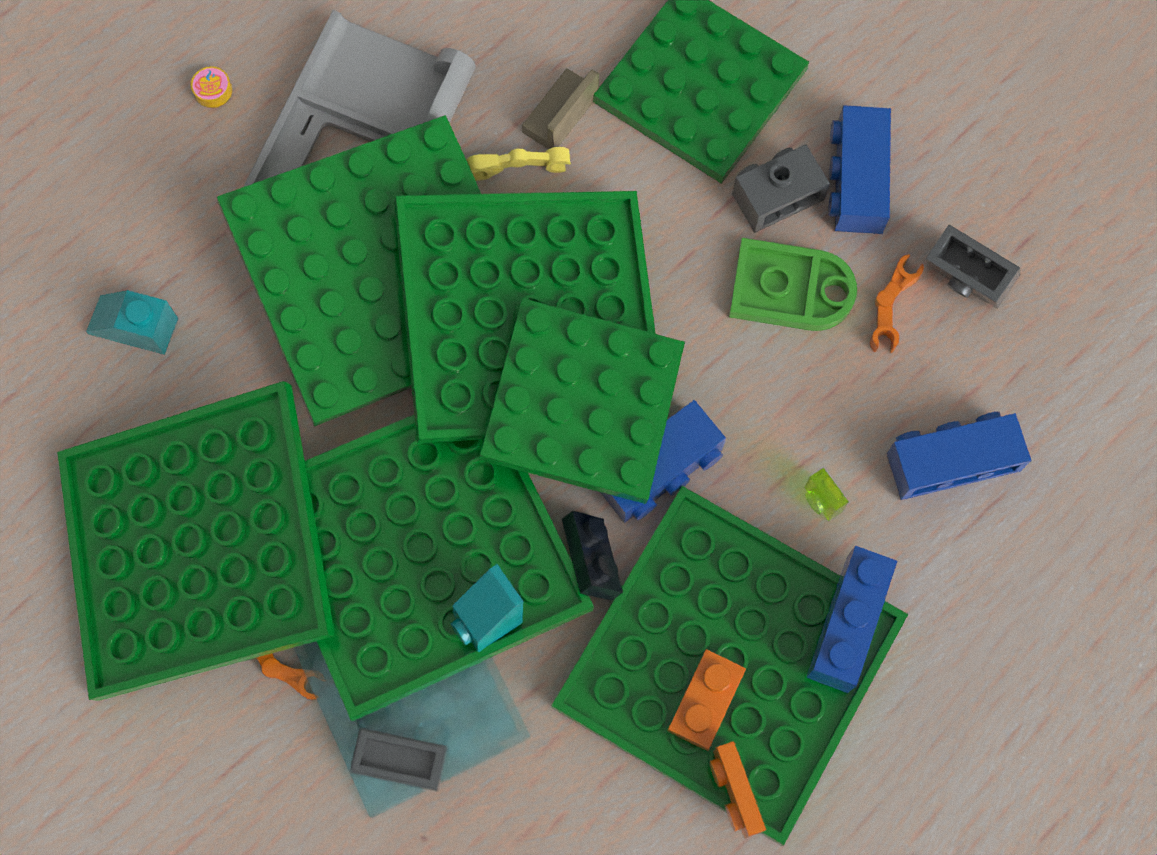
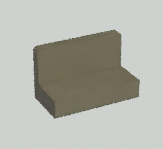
M566 68L522 124V133L547 149L559 147L593 103V94L599 88V73L591 70L585 78H582Z

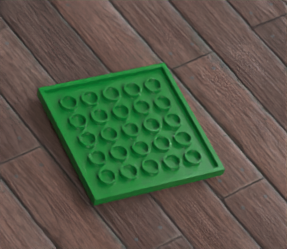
M446 115L217 196V203L314 427L412 388L394 209L395 197L398 195L481 194Z
M637 191L398 195L395 197L394 209L417 443L482 440L485 438L522 298L656 334Z
M285 381L278 382L57 452L89 700H104L335 636L291 384Z
M414 414L305 461L335 636L319 640L317 643L351 721H355L591 612L594 608L590 597L580 594L573 563L529 474L479 460L484 439L417 443ZM498 564L523 600L522 624L478 652L471 642L464 645L453 630L451 622L456 619L453 615L452 606L490 568Z
M682 486L623 584V593L614 599L551 705V708L726 812L725 805L731 803L726 786H717L709 761L716 759L713 751L717 747L734 741L766 831L761 832V834L784 846L908 614L884 601L857 686L849 693L806 678L840 575ZM706 649L746 668L708 751L668 732Z

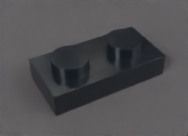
M571 511L562 518V523L580 594L612 601L622 594L623 590L604 519Z

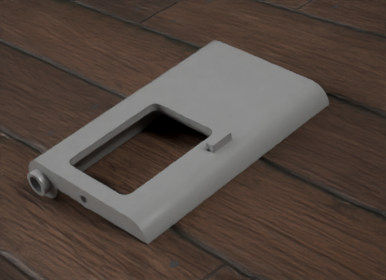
M333 10L243 187L304 166L322 129L326 126H333L371 142L444 115L447 116L450 123L476 68L475 62L465 53L453 48L441 49L438 57L351 23L343 18L340 12Z

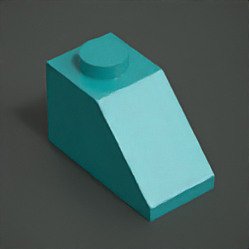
M125 290L100 295L86 332L88 335L165 355L178 317L166 300Z
M498 564L490 568L452 606L453 615L456 619L451 622L453 630L464 645L471 642L478 652L522 624L523 600Z

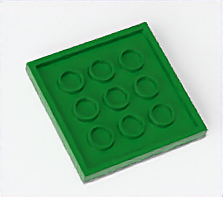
M668 0L593 94V103L722 184L807 71L809 61L709 0Z
M522 298L479 460L646 504L652 487L685 342Z

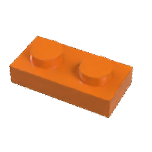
M706 649L668 732L708 751L746 668Z
M734 741L717 747L713 751L716 759L709 761L717 786L725 785L731 803L725 805L733 830H741L744 839L766 831Z

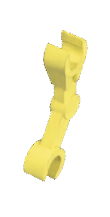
M554 147L546 152H526L524 149H514L508 154L500 156L498 154H478L466 159L477 181L486 180L508 167L519 168L526 165L546 166L547 171L560 173L566 171L565 164H571L569 149L566 147Z

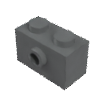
M807 144L794 150L793 148H786L778 152L771 161L760 166L752 164L742 169L735 178L732 195L752 230L756 233L824 201L830 183Z
M950 224L926 257L930 268L950 279L947 286L965 298H968L972 293L996 309L1020 276L1019 266Z

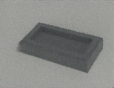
M359 728L349 773L438 792L448 746Z

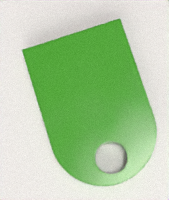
M742 238L729 318L809 331L827 330L840 324L849 315L857 296L856 278L848 264L830 252ZM832 285L841 287L846 293V299L840 302L831 301L825 295V288Z

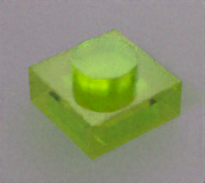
M824 468L811 475L804 487L807 491L805 498L810 507L817 514L823 513L828 521L841 514L849 503Z

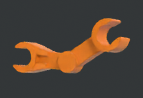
M910 254L904 255L899 259L889 284L878 293L875 299L877 328L870 339V346L874 352L879 347V336H887L891 340L890 353H893L899 343V333L893 328V303L902 291L919 280L924 270V264L922 263L916 273L909 274L904 271L903 266L907 263Z
M273 653L257 657L262 666V673L266 677L276 678L288 683L306 699L319 700L321 698L315 694L308 693L306 690L307 681L314 677L328 683L326 677L320 672L293 669L283 665L275 658Z

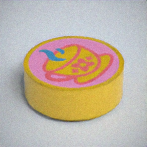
M210 66L202 68L195 73L191 80V90L199 104L208 108H216L224 105L230 99L232 84L224 70Z

